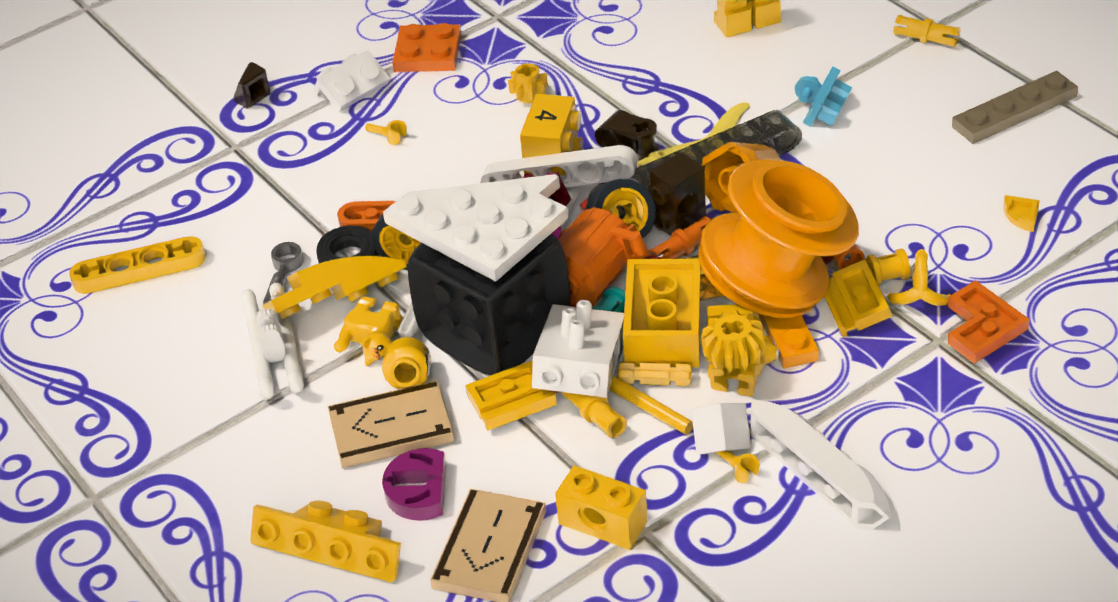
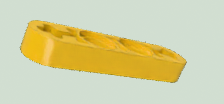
M187 236L83 260L71 267L69 276L74 290L78 293L87 294L190 270L203 264L206 255L202 241L197 237ZM155 258H163L161 261L156 263H147L148 261ZM121 266H129L127 269L122 271H113L114 269Z

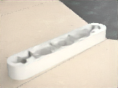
M617 145L490 163L485 167L480 183L522 178L519 173L520 171H529L535 177L544 176L547 173H552L550 167L553 166L560 167L567 173L561 176L565 187L605 183L616 179H629L634 175L638 163V155L630 147ZM581 163H592L598 170L588 171L582 167Z

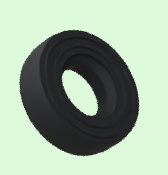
M342 226L332 229L321 237L316 248L318 263L346 258L335 255L337 251L346 247H358L361 249L359 253L350 257L379 256L372 241V232L361 226Z

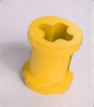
M903 248L896 249L893 254L879 257L872 254L867 255L865 258L878 286L881 284V281L900 278L902 281L910 279V263L907 253Z

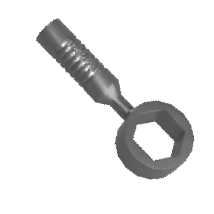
M283 242L272 249V263L278 272H275L272 276L263 304L271 301L269 288L273 283H280L284 287L286 282L285 273L295 271L302 266L304 258L302 249L297 243ZM290 254L295 256L285 260L280 259V257Z

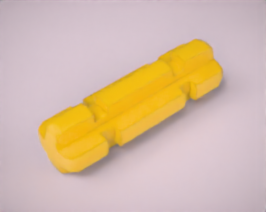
M621 362L618 367V378L629 385H634V381H639V385L670 386V382H675V386H689L692 381V369L690 364L676 363L675 367H670V363L640 362V366H635V362Z

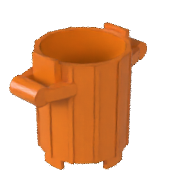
M593 207L582 211L567 229L561 231L558 240L564 249L567 261L570 306L577 307V302L581 300H587L594 306L606 289L610 287L625 269L628 259H644L649 255L645 242L634 224L628 227L624 220H621L611 211Z

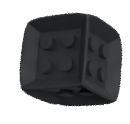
M552 233L496 282L422 242L409 258L408 282L415 319L423 335L445 353L473 369L490 376L521 365L534 354L552 305L570 306L566 256L560 241Z

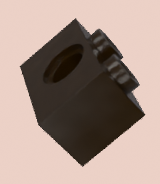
M682 152L677 153L650 170V194L656 206L654 225L658 230L664 231L671 236L672 232L677 229L684 230L700 220L701 217L706 216L705 167Z

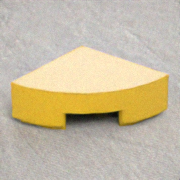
M1005 195L1004 214L1015 226L1034 232L1040 200Z

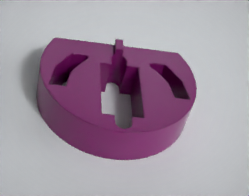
M431 448L414 449L397 456L388 464L383 473L382 486L386 503L395 514L405 519L420 521L443 515L447 466L445 453ZM426 483V485L395 486V484Z

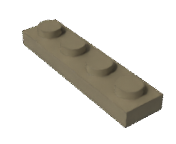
M1056 70L953 116L952 128L971 144H974L1076 98L1079 86Z

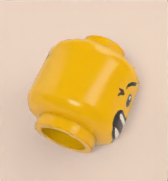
M403 337L392 342L387 347L383 357L382 372L385 380L396 389L426 382L431 368V355L426 345L412 337Z

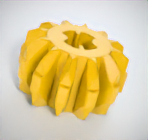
M738 310L732 315L721 312L719 319L709 318L708 325L703 328L701 335L703 354L707 362L714 364L716 370L727 367L730 373L735 368H741L746 371L749 364L758 365L761 356L765 354L766 337L761 321L753 318L752 313L741 316Z

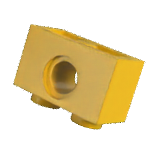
M573 465L555 492L558 523L560 525L631 550L648 522L646 490Z

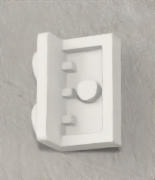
M366 50L359 55L356 53L349 55L343 60L341 65L334 69L332 67L324 69L317 76L313 92L317 96L324 93L339 113L387 85L390 77L370 51Z

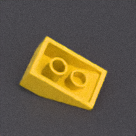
M699 259L627 260L623 324L625 362H635V366H640V362L670 363V367H675L676 363L700 367L701 265Z

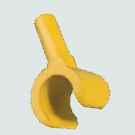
M393 120L388 123L387 127L370 123L365 125L366 131L386 136L388 143L391 145H397L400 142V136H406V124L401 120Z
M729 450L715 452L735 468L734 476L737 482L746 483L748 481L749 473L746 469L758 475L760 461L753 454H742L738 457Z

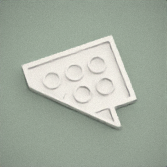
M552 174L407 192L383 211L385 223L496 282L568 219V208L548 198L560 188L559 176Z

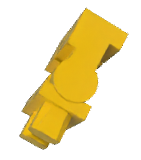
M717 0V11H714V23L726 38L752 31V25L755 29L781 22L780 0Z

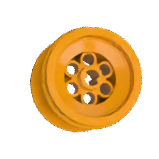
M754 160L741 164L733 171L728 182L729 196L737 212L717 216L706 224L702 231L701 243L699 245L698 256L700 265L712 285L724 296L747 310L775 318L799 317L812 310L825 297L829 289L830 277L821 256L841 254L848 251L856 243L859 236L857 216L850 203L838 188L826 177L809 167L780 160Z

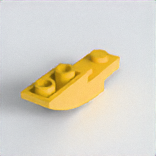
M355 256L326 261L288 276L287 279L293 290L262 306L265 309H273V311H276V314L279 313L281 319H284L300 311L301 308L298 303L309 298L315 304L331 296L333 293L336 301L347 296L349 301L352 302L369 293L366 287L368 285L378 282L379 286L382 287L399 279L396 272L407 266L404 260L379 256Z

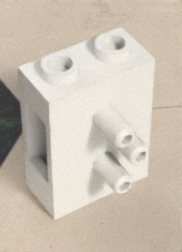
M587 300L577 302V307L553 304L533 354L532 388L607 398L623 348L624 313L592 309V304Z

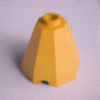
M729 142L703 157L702 166L705 165V194L712 207L721 212L728 210L736 213L737 210L730 199L728 182L731 174L738 166L749 161H781L776 150L765 145Z

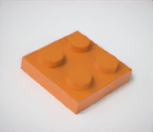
M460 24L400 25L392 61L394 72L455 71L462 35Z

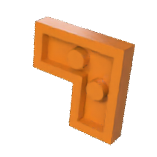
M976 280L949 296L948 307L967 322L948 333L947 344L974 364L1029 328L1030 319Z

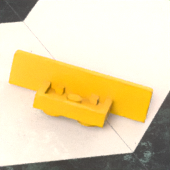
M320 500L311 501L294 513L259 504L253 506L250 542L254 545L388 582H393L398 576L401 543L379 537L381 536L382 520L370 518L364 511H344L333 508L329 502Z

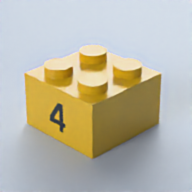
M547 94L535 95L520 133L522 158L583 150V138L578 137L581 125V112L576 111L575 97ZM550 167L552 172H559L561 176L567 174L560 167ZM524 171V175L528 173L534 176V174H532L531 172Z

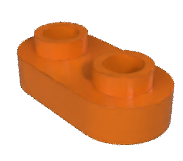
M354 201L346 203L337 212L339 227L361 226L372 232L383 211L396 201Z

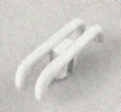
M273 283L269 288L271 300L285 294L284 288L280 283ZM251 289L243 290L241 299L245 311L261 397L271 399L274 396L275 390L270 363L284 360L290 390L294 393L301 392L304 388V382L290 316L281 319L279 313L276 314V311L269 308H264V310L259 312L254 291Z

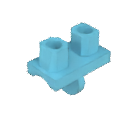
M832 66L823 84L815 76H803L798 79L794 87L795 94L802 103H812L803 123L812 126L817 118L830 126L833 125L852 89L851 86L837 79L841 72L840 69Z

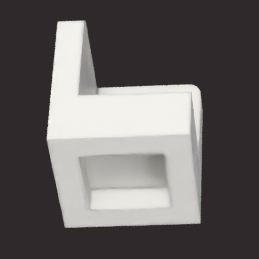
M716 403L691 409L697 454L751 448L746 403Z

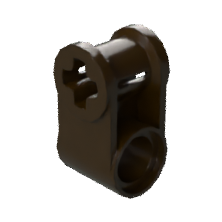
M624 110L615 111L595 131L596 142L601 148L617 145L630 147L638 155V161L649 157L650 153L659 150L654 137L657 133L655 121L630 114Z

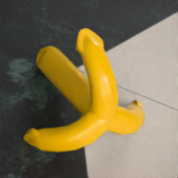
M923 249L918 250L915 254L916 262L912 265L913 288L901 293L890 292L887 295L888 300L897 305L913 303L919 299L932 305H947L949 293L948 295L939 294L928 288V254Z

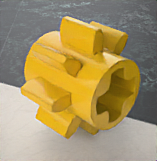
M525 63L516 67L515 71L510 72L511 79L508 80L509 94L516 93L517 100L523 103H532L536 94H546L545 88L548 87L547 73H540L538 66Z

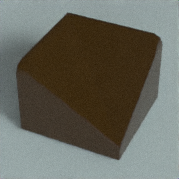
M250 62L247 65L233 96L234 102L246 109L271 94L265 68L254 62Z

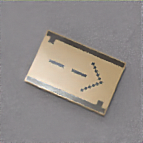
M437 380L327 406L342 468L401 455L414 449L431 448L454 442L452 428Z
M470 488L431 576L432 589L494 602H511L546 514L545 502Z

